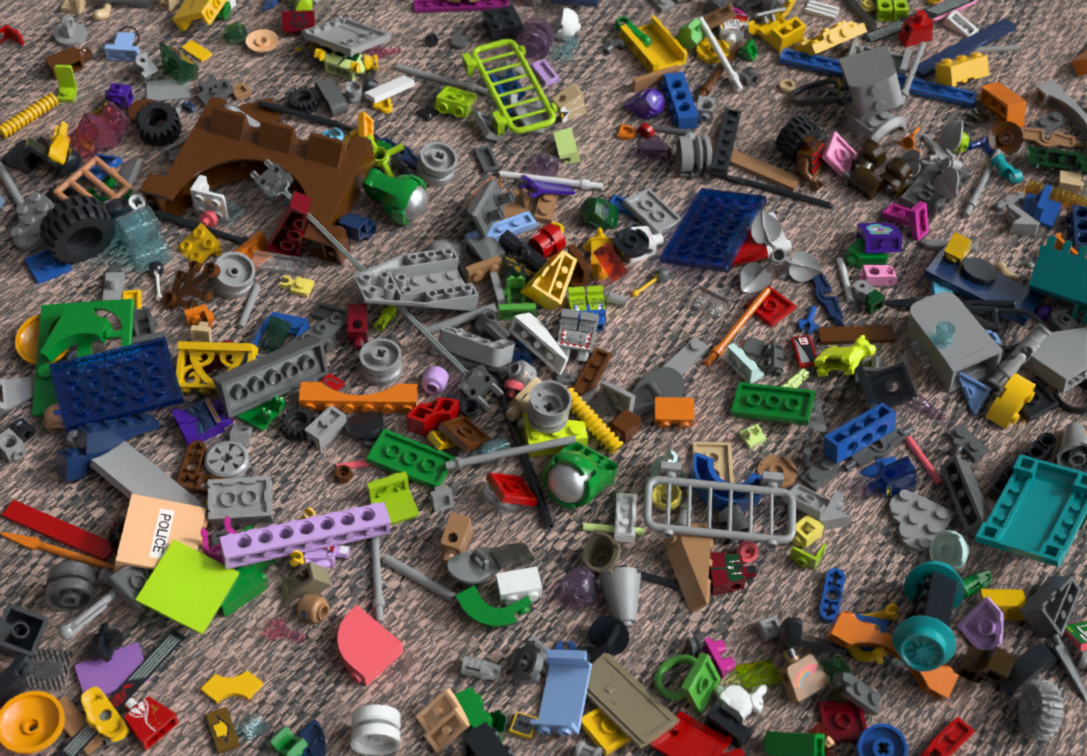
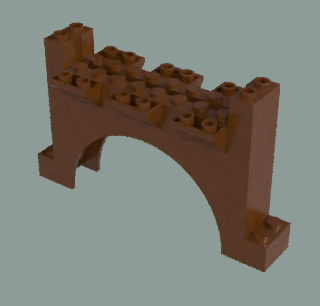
M211 96L166 177L149 173L140 188L142 197H144L145 204L149 210H161L181 217L193 203L190 189L199 175L206 176L210 191L229 182L254 179L251 176L252 171L262 175L269 169L264 164V161L269 159L273 164L276 162L286 173L289 172L292 176L293 182L289 185L288 189L312 198L309 213L349 252L350 245L346 230L338 226V221L340 217H344L351 212L362 189V181L369 168L373 167L375 163L372 142L366 137L354 136L346 152L344 141L338 138H331L323 134L311 132L309 140H301L297 138L294 127L276 123L273 120L262 119L260 127L251 126L246 114L223 107V104H228L227 100ZM308 221L303 238L313 241L309 256L342 265L346 257Z

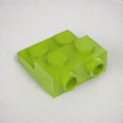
M445 86L436 97L434 109L443 114L449 113L458 118H467L471 113L472 105L477 100L478 94Z

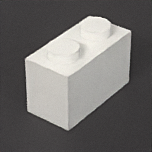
M537 566L496 574V586L501 605L506 604L510 606L529 596L531 602L542 598V584Z

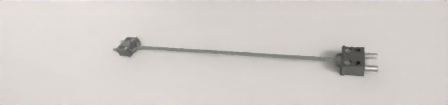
M266 159L264 164L269 169L262 175H259L256 171L251 172V176L255 179L254 182L264 192L269 201L281 194L288 200L292 196L287 189L293 182V178L289 172L286 173L276 162L273 164L269 159ZM310 213L308 214V220L360 272L366 270ZM395 306L463 373L461 383L458 385L461 394L464 393L468 398L477 400L484 410L489 408V404L483 398L491 391L498 397L504 394L498 387L496 379L486 371L483 364L476 369L466 370L404 307Z

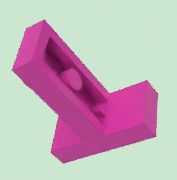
M920 201L911 209L892 203L882 211V218L911 227L912 238L916 241H919L929 233L927 205L925 202Z

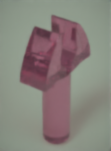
M377 45L370 49L371 56L378 55V60H383L385 55L400 54L401 48L381 49L380 45Z
M283 618L270 620V624L278 626L279 629L272 630L266 627L268 635L274 641H277L282 636L301 643L306 639L305 634L286 628L285 624L287 622Z

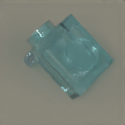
M579 36L564 37L563 46H561L562 56L566 57V61H573V50L580 49Z

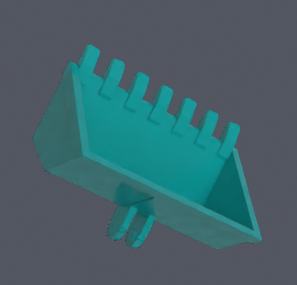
M1050 235L1046 246H1040L1038 258L1028 284L1029 289L1074 304L1071 315L1074 320L1078 316L1079 308H1085L1086 311L1081 324L1086 325L1087 259L1085 257L1087 246L1081 245L1076 256L1069 253L1072 246L1071 241H1064L1060 251L1054 249L1057 238Z

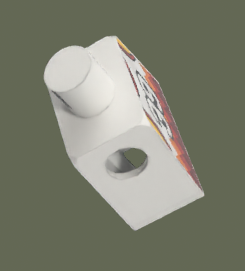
M735 14L736 16L718 25L719 40H725L730 47L734 46L735 42L743 41L747 32L750 15Z

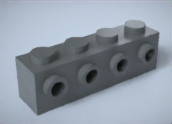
M954 456L940 465V468L965 531L969 535L976 537L982 523H986L990 513L970 464Z

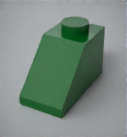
M859 237L846 249L844 260L850 266L862 269L863 265H887L889 255L885 253H865L864 240Z

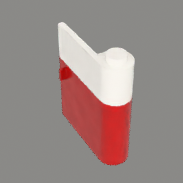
M774 212L768 213L777 219ZM752 217L747 218V220L743 218L738 226L734 225L737 224L738 220L736 223L729 222L728 229L725 226L728 233L723 230V223L722 225L721 223L712 225L715 226L712 228L713 231H715L714 228L718 230V237L727 235V238L722 241L728 239L727 242L729 244L720 247L725 268L770 259L769 256L773 249L768 245L767 241L763 244H758L752 237L751 227H748L753 223L754 217L753 219ZM781 230L778 239L771 241L777 248L784 249L786 255L789 254V250H792L791 242L786 239L783 230ZM735 242H736L738 245H741V246H737L738 248H734V247H736V246L733 245V244H735Z

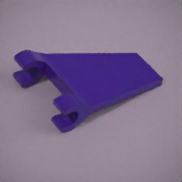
M526 175L520 176L522 180H526L525 184H519L521 189H528L530 187L535 189L534 192H528V195L531 197H537L543 193L575 195L576 192L568 186L534 181Z

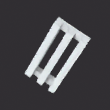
M809 0L804 13L835 21L840 8Z

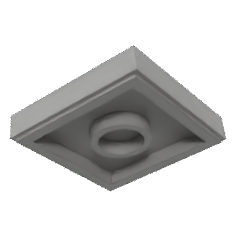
M796 484L789 490L795 497L796 508L817 519L822 516L831 501L800 484ZM783 497L782 501L788 504L787 499Z

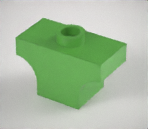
M697 18L688 26L684 24L678 30L680 33L675 37L679 44L689 51L705 37L699 27L701 22Z

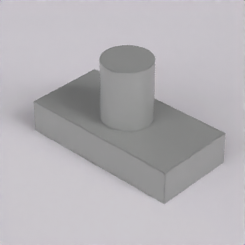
M125 272L106 273L102 301L122 299Z

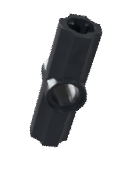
M505 230L498 239V243L511 252L516 260L523 261L536 272L548 261L534 249L532 244L525 243L509 230ZM522 248L525 249L526 256L522 254Z

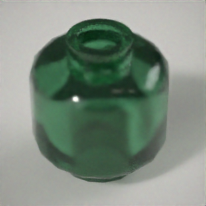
M236 21L225 26L223 36L226 42L236 45L246 41L248 32L243 23L241 24Z

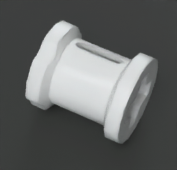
M134 194L129 199L128 210L132 214H138L145 206V199L139 194Z

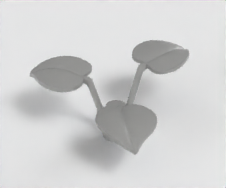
M963 120L948 123L940 131L939 143L945 147L946 153L950 156L943 159L942 163L920 160L921 152L915 149L907 151L901 157L910 166L913 178L920 172L921 163L943 167L944 170L935 178L934 188L938 194L944 197H958L959 172L962 169V162L955 159L956 156L949 150H956L961 143Z
M761 210L756 215L752 223L751 234L758 244H763L767 241L768 245L773 249L769 256L771 261L763 268L757 262L746 264L740 274L741 290L747 293L762 291L771 282V275L765 270L773 263L780 264L784 260L791 264L788 271L795 281L805 282L822 272L821 266L811 254L798 251L792 255V261H790L786 257L784 249L777 248L771 243V241L779 238L782 228L779 221L764 210Z

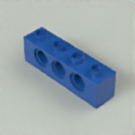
M684 72L664 74V79L661 81V89L665 91V101L669 102L668 109L669 113L673 114V125L680 129L698 128L699 116Z
M880 403L825 435L823 454L836 464L840 463L894 431L896 412L884 403Z

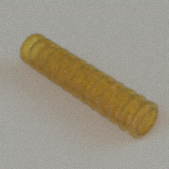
M1031 178L1025 191L1027 194L1030 192L1038 195L1039 191H1043L1046 185L1044 182L1039 183L1038 180L1033 181ZM1052 185L1053 188L1049 199L1061 202L1064 206L1067 204L1068 207L1072 205L1087 206V196L1082 197L1081 194L1076 195V192L1070 193L1071 191L1069 190L1067 192L1065 189L1061 190L1060 187L1054 188L1055 186Z

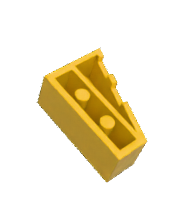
M973 52L971 56L959 55L953 60L951 58L942 59L941 62L935 63L936 81L939 84L954 87L956 82L962 81V83H966L968 79L973 78L975 80L989 75L988 57L981 54V52Z
M564 250L551 256L520 293L548 310L561 305L577 259Z

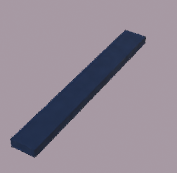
M1003 18L920 62L915 74L924 79L936 72L935 63H939L942 59L946 58L953 60L959 55L967 56L977 48L984 47L1016 30V24Z

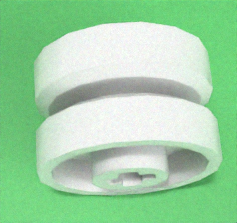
M366 705L353 711L351 715L352 732L350 739L352 749L364 755H384L398 750L400 747L399 728L401 726L399 711L386 705Z

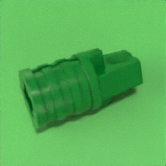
M989 570L972 573L962 579L965 588L963 599L976 594L993 582Z

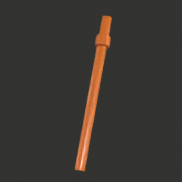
M765 287L720 343L710 350V355L703 362L704 365L710 367L714 360L723 354V349L771 292L769 288Z

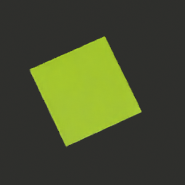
M173 539L135 601L203 635L240 572L232 568L226 569L224 564Z

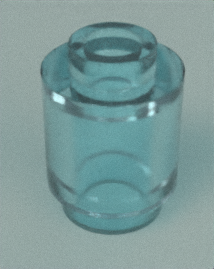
M497 437L482 443L480 453L486 454L510 449L511 447L506 437Z

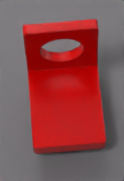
M7 24L0 28V33L4 34L0 44L10 38L21 46L25 45L22 34L17 29Z

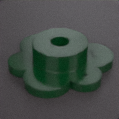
M501 710L490 712L493 721L492 727H495L499 733L504 732L507 716L502 714Z

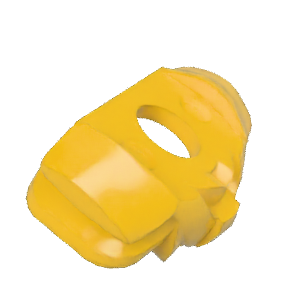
M95 686L84 692L81 701L84 706L83 710L86 715L87 724L113 742L124 739L129 732L128 727L104 692ZM103 711H111L112 716L106 721L99 719Z

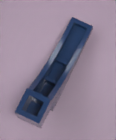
M141 414L138 417L127 416L119 420L108 419L101 423L90 422L86 423V425L78 426L77 448H67L64 451L58 452L57 474L65 481L85 478V474L91 468L90 463L92 459L106 454L134 436L159 429L160 422L150 414Z

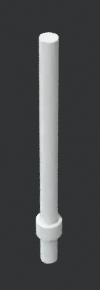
M699 17L700 26L726 70L730 83H733L736 90L741 92L743 87L739 81V76L733 71L704 18Z
M500 171V178L522 180L520 176L526 175L534 181L580 187L582 190H603V183L590 182L587 179L580 181Z

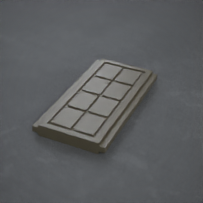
M609 653L603 654L592 664L586 697L639 749L644 748L679 723V719Z

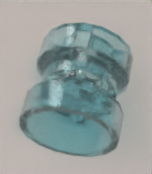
M942 321L936 325L933 338L936 346L948 348L952 345L955 334V327L952 323Z

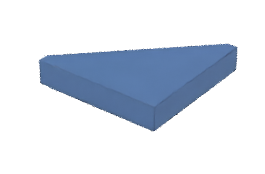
M959 372L957 378L972 415L976 416L991 388Z

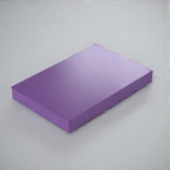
M136 642L115 650L112 660L107 663L101 658L95 662L90 659L74 666L83 693L95 686L100 688L108 697L113 695L144 661L139 643Z

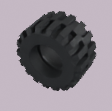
M154 100L153 103L148 102L146 106H141V111H137L135 124L144 143L147 144L149 142L150 146L156 144V147H160V144L168 146L167 143L173 144L174 139L177 140L179 138L178 134L182 132V125L178 112L174 106H171V103L167 102L165 104L163 100H160V102ZM166 121L162 126L152 127L155 122Z
M796 116L785 124L779 132L775 143L776 149L791 162L796 163L797 152L803 146L804 138L813 136L814 140L819 141L821 130L805 116Z

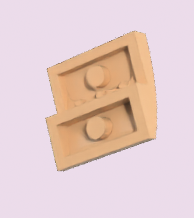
M450 688L445 689L415 716L427 732L424 736L437 754L470 726L460 703Z

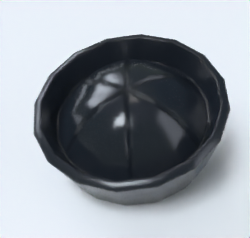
M115 198L102 202L112 219L123 217L128 213L129 201L126 199Z

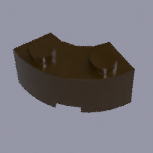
M970 645L958 666L956 674L974 683L980 684L983 680L990 681L991 684H997L1008 677L1016 656L997 646L990 650H983Z

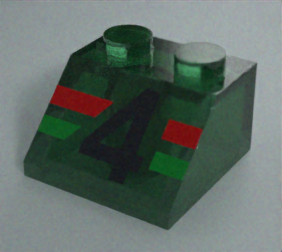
M164 43L159 44L163 70L181 85L199 78L197 64L192 62L186 54Z

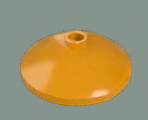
M40 314L27 319L20 326L15 337V347L18 354L24 361L32 365H36ZM70 347L64 350L54 362L60 360L69 351Z
M29 691L13 697L0 710V743L7 750L17 754H32L46 749L55 742L64 727L65 714L61 703L53 695L42 691ZM33 726L37 727L36 730L30 731Z

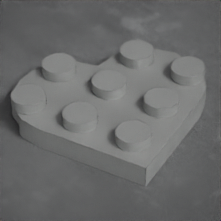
M32 192L16 209L20 222L11 230V236H13L14 245L23 251L28 249L35 250L44 242L40 235V225L43 217L47 215V211L54 208V204L43 194Z
M905 489L901 490L899 494H896L891 499L888 508L892 520L899 525L898 534L902 544L915 552L928 551L930 542L934 541L937 536L935 534L946 530L955 515L954 512Z

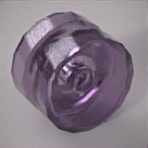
M530 18L524 22L515 42L518 46L523 45L525 47L526 55L524 57L542 60L549 54L556 39V33L547 21L539 18Z

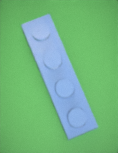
M526 211L494 223L486 237H494L498 242V239L505 230H509L517 235L536 228L537 222L530 212ZM477 230L465 234V240L467 238L480 237Z

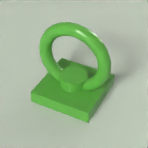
M700 653L697 659L690 655L673 656L665 660L658 667L654 676L655 689L662 697L669 700L686 698L692 710L702 715L721 681L709 655L705 653ZM681 663L691 665L692 669L681 687L682 690L670 691L664 687L663 676L669 668Z

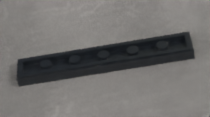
M725 108L710 170L712 174L727 176L742 111Z

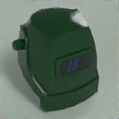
M590 197L586 198L579 208L581 222L586 228L612 230L617 227L619 219L618 208L614 204L601 198Z

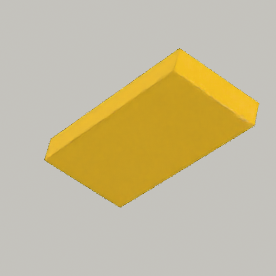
M193 40L181 46V49L201 62L213 55Z

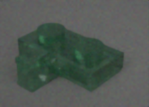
M839 655L824 659L823 668L830 676V692L839 703L848 702V699L843 696V689L833 683L834 674L837 675L842 672L850 674L849 665L844 663Z

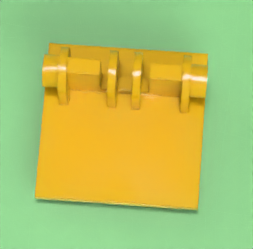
M202 223L176 247L189 262L196 260L201 264L211 254L217 257L222 254L221 243Z

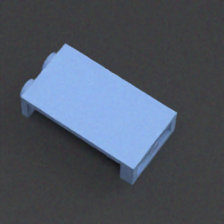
M545 649L547 651L546 661L549 663V669L538 720L531 719L530 724L537 733L542 735H549L550 733H558L562 736L579 734L592 664L589 662L590 656L586 651Z

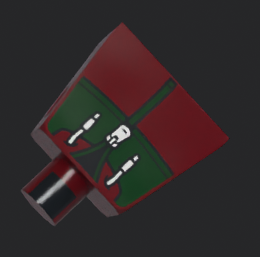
M710 552L712 567H709V579L711 580L712 596L742 590L745 587L746 578H756L755 565L744 566L740 554Z

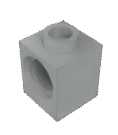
M698 97L696 110L700 122L712 123L715 98Z
M8 428L0 434V454L9 463L21 459L27 452L24 443Z

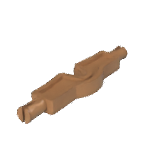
M1021 127L1023 141L1035 143L1040 147L1085 148L1086 142L1075 140V136L1052 132L1049 140H1046L1043 129Z

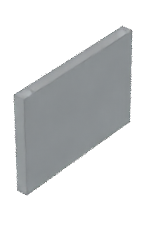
M190 78L146 82L147 99L157 100L158 102L160 100L168 101L191 98Z

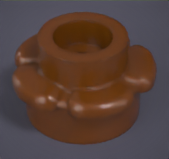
M339 465L334 471V479L342 484L348 483L353 478V471L347 465Z

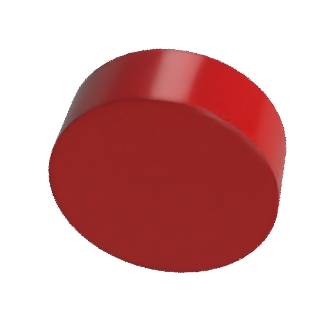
M642 123L638 127V133L646 139L650 140L655 135L654 129L648 123Z

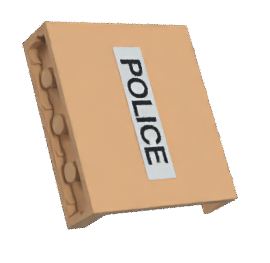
M132 494L116 557L114 573L123 568L124 565L154 570L173 539L202 553V550L198 549V547L202 545L201 528H207L208 517L205 516L206 508Z

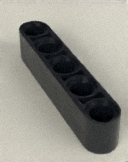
M1042 433L1021 455L1046 461L1053 453L1057 439L1051 433ZM1018 457L992 481L988 491V496L992 501L997 502L1013 474V466Z

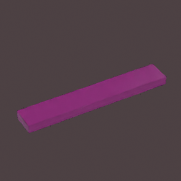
M414 0V13L485 11L509 6V0H479L474 2L469 0H460V2Z

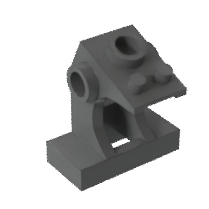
M142 306V309L134 308L132 332L135 331L136 337H132L131 355L134 354V350L135 354H137V352L142 353L168 347L165 331L155 332L154 327H158L156 316H152L150 308L147 306ZM151 330L150 334L140 336V332Z

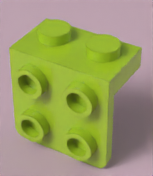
M406 471L394 473L391 476L375 479L367 483L370 502L385 503L391 525L418 517L419 511L409 490Z

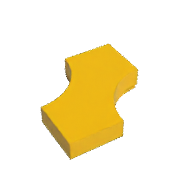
M248 670L236 677H222L215 674L201 688V692L216 704L225 698L234 696L242 697L249 701L263 686V682Z

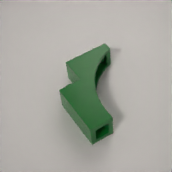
M249 525L248 527H246V528L243 529V530H244V532H245V531H247V530H249V529H254V528H253L251 525ZM276 559L239 566L237 571L240 573L219 607V611L224 617H227L267 590L266 582L268 580L262 571L275 563Z

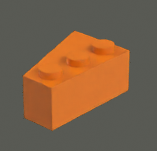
M1000 82L981 86L980 100L991 114L994 113L998 118L996 120L997 123L1010 121L1016 123L1020 128L1024 127L1025 109L1027 107L1026 100Z

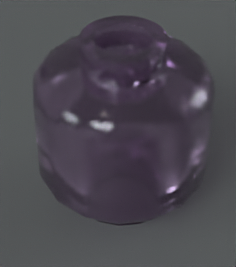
M541 153L534 161V170L542 176L553 177L559 171V161L548 153Z

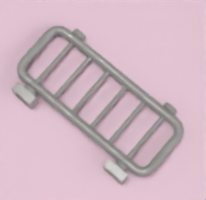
M661 461L659 476L650 478L645 484L643 521L650 530L661 532L662 538L670 539L673 537V533L765 542V548L775 549L777 544H787L795 537L796 500L790 491L781 488L784 473L763 471L760 486L679 478L682 463ZM656 484L667 485L665 524L655 523L651 519L653 486ZM671 485L688 487L686 526L670 525ZM692 487L708 489L707 528L690 527ZM712 489L729 491L728 530L711 529ZM733 492L749 493L748 532L732 531ZM753 494L769 495V534L752 533ZM773 496H782L788 501V532L784 536L773 535Z

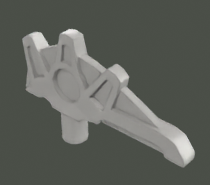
M922 133L921 137L934 154L927 156L928 161L931 162L934 158L942 161L950 157L946 153L944 146L931 139L928 134Z

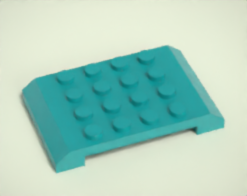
M1020 454L1013 466V474L986 523H982L976 534L975 542L1055 567L1061 566L1087 514V473Z

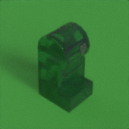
M270 315L268 320L270 324L262 340L261 347L263 350L273 352L283 347L292 323Z

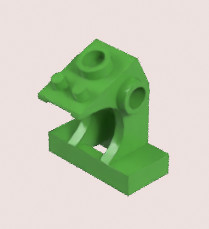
M521 275L518 278L509 276L506 279V288H503V294L505 299H507V304H498L499 321L513 320L514 316L529 312L536 318V303H526V298L528 297L520 293L525 287V278ZM511 300H522V303L511 304Z

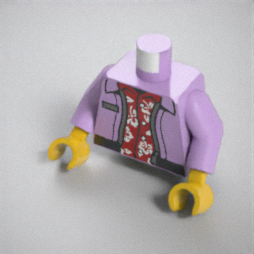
M306 508L304 513L307 515L303 514L301 520L307 519L308 516H315V511L312 508ZM335 545L303 553L299 550H294L290 554L293 558L289 563L293 567L299 564L301 568L310 561L327 569L334 568L337 557L349 558L350 547Z

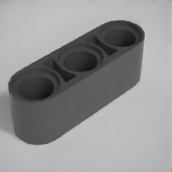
M331 77L315 82V89L319 91L322 101H325L328 111L333 114L332 117L348 112L347 102Z

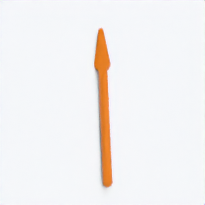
M1 532V536L31 550L39 549L100 569L110 567L114 571L115 564L41 542L36 537Z

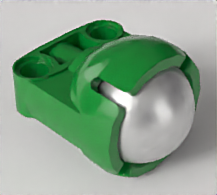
M371 167L362 181V187L367 196L373 201H379L386 216L399 225L407 226L409 221L419 217L426 208L427 187L426 183L418 176L403 174L392 178Z
M576 442L566 445L564 449L548 460L543 469L542 483L544 487L549 486L547 494L556 504L567 509H575L589 504L602 490L613 484L618 465L606 456Z

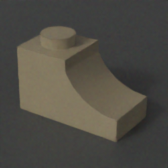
M309 561L280 584L284 601L290 602L308 593L319 595L331 586V581L326 567Z

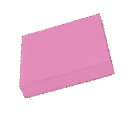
M834 131L829 136L822 158L843 178L844 172L851 171L852 160L857 153Z

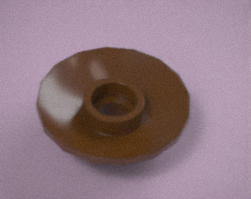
M1002 121L996 124L989 133L991 148L994 151L995 149H1000L1005 154L1016 152L1023 142L1021 128L1016 123L1010 121ZM1007 136L1009 141L1004 142L1002 138Z

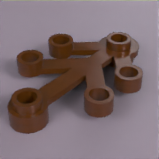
M192 260L189 263L188 273L182 270L176 272L172 290L166 292L162 297L163 305L170 310L175 309L177 306L186 308V310L198 306V303L193 300H182L181 298L185 295L209 302L212 298L211 292L207 290L200 291L195 288L209 278L218 277L221 273L219 265L213 262L206 263L203 273L193 280L195 273L201 270L202 265L200 262ZM181 282H184L182 289H180Z

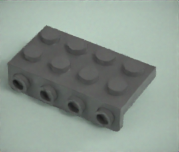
M934 158L931 161L936 163H942V161ZM928 165L902 195L900 202L913 208L922 201L927 205V216L934 219L938 213L941 214L946 204H950L953 199L938 194L934 188L935 178L944 170L943 167ZM967 166L963 171L959 172L958 193L962 184H966L970 178V174H968L970 168Z

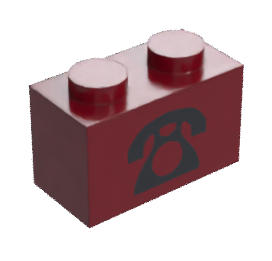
M315 10L281 12L283 32H286L287 35L296 34V31H303L315 26Z

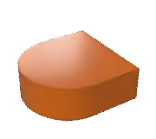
M621 124L617 139L632 140L636 135L635 128Z

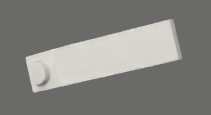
M530 312L514 316L509 328L512 335L558 375H561L568 358L544 325Z

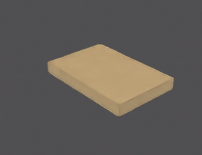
M692 442V458L695 452L713 458L716 474L724 481L734 483L731 442Z

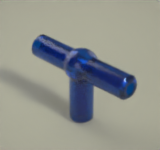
M989 135L969 143L967 148L972 150L980 146L989 155L994 153V149L988 144Z

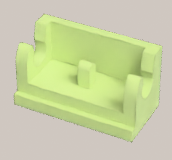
M572 128L553 132L560 159L570 158L563 161V164L580 162Z

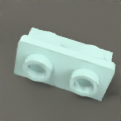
M734 343L727 347L725 361L747 383H754L764 376V373L757 367L756 363L750 360L741 348H738Z

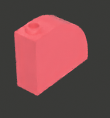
M358 605L350 610L342 620L337 637L340 658L346 669L351 673L352 679L357 684L363 683L367 687L403 653V644Z

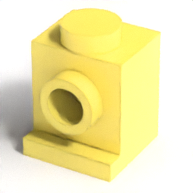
M808 514L796 524V534L792 542L799 547L801 545L806 549L814 541L822 537L824 526Z

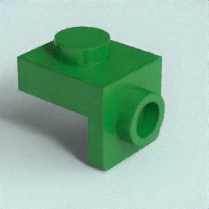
M285 726L269 740V743L280 756H301L304 752L303 749L308 745L303 738L294 736L288 727Z

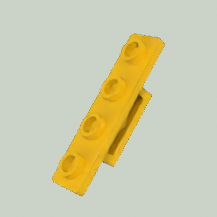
M63 121L59 126L56 125L51 133V143L47 155L53 162L64 164L66 161L70 137L66 135L68 124Z

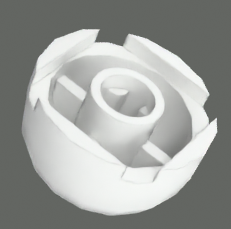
M561 6L557 12L559 16L553 23V32L556 31L553 38L567 40L579 32L580 23H578V16L573 10Z

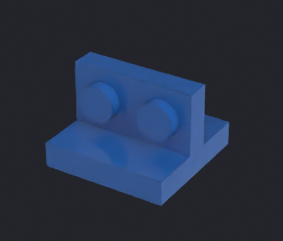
M1046 184L1044 190H1040L1038 195L1028 192L1021 210L1040 223L1039 226L1052 230L1062 203L1049 199L1053 186Z

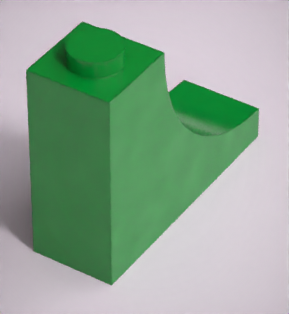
M67 305L41 349L40 355L46 362L52 364L64 350L75 344L83 342H99L104 344L107 338L111 336L113 327L106 318Z
M765 731L763 739L765 754L773 756H824L825 734Z

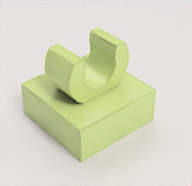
M758 424L739 431V436L749 449L766 442V437Z

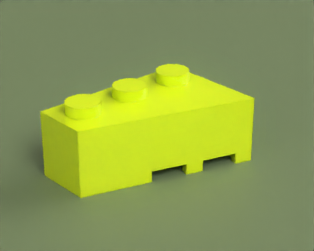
M523 414V430L526 445L575 435L576 442L585 446L588 444L585 422L568 420L566 426L561 431L553 434H544L536 431L530 425L527 414ZM566 445L528 454L530 458L555 455L564 449Z

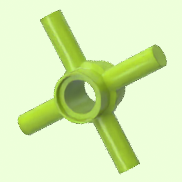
M372 135L366 136L372 142L375 156L374 165L382 168L385 175L394 178L395 176L388 166L389 157L404 150L403 144L400 143L385 150L377 146ZM378 156H384L382 159H376Z

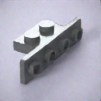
M336 311L283 347L314 335L323 341L324 351H330L336 345L335 333L348 325V319Z

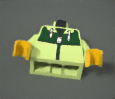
M322 49L315 50L314 57L319 58L320 61H325V69L328 73L354 81L357 74L365 72V64L362 60L361 52L354 54V56H346L339 51L327 54Z

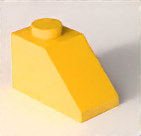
M954 232L944 250L946 259L953 263H956V261L961 263L971 250V240Z

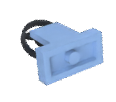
M132 26L122 27L117 33L114 45H105L106 59L134 62L136 56L140 54L137 46L140 41L139 32ZM131 28L134 29L136 32L130 33L122 31L124 29ZM137 35V41L132 45L134 37Z

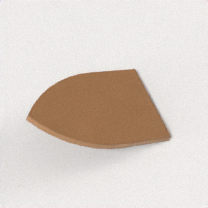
M511 190L515 195V200L506 204L504 208L505 217L503 218L513 217L526 211L530 213L535 212L539 196L531 197L528 195V192H534L535 190Z

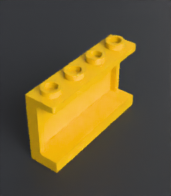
M185 0L172 20L180 31H186L193 20L201 18L207 25H211L227 0Z
M654 15L651 16L649 24L637 27L644 35L650 36L652 42L649 47H645L626 24L620 26V38L624 39L623 41L626 42V46L650 73L675 65L681 66L686 64L688 56L686 49L679 44L678 40L670 34L669 30Z

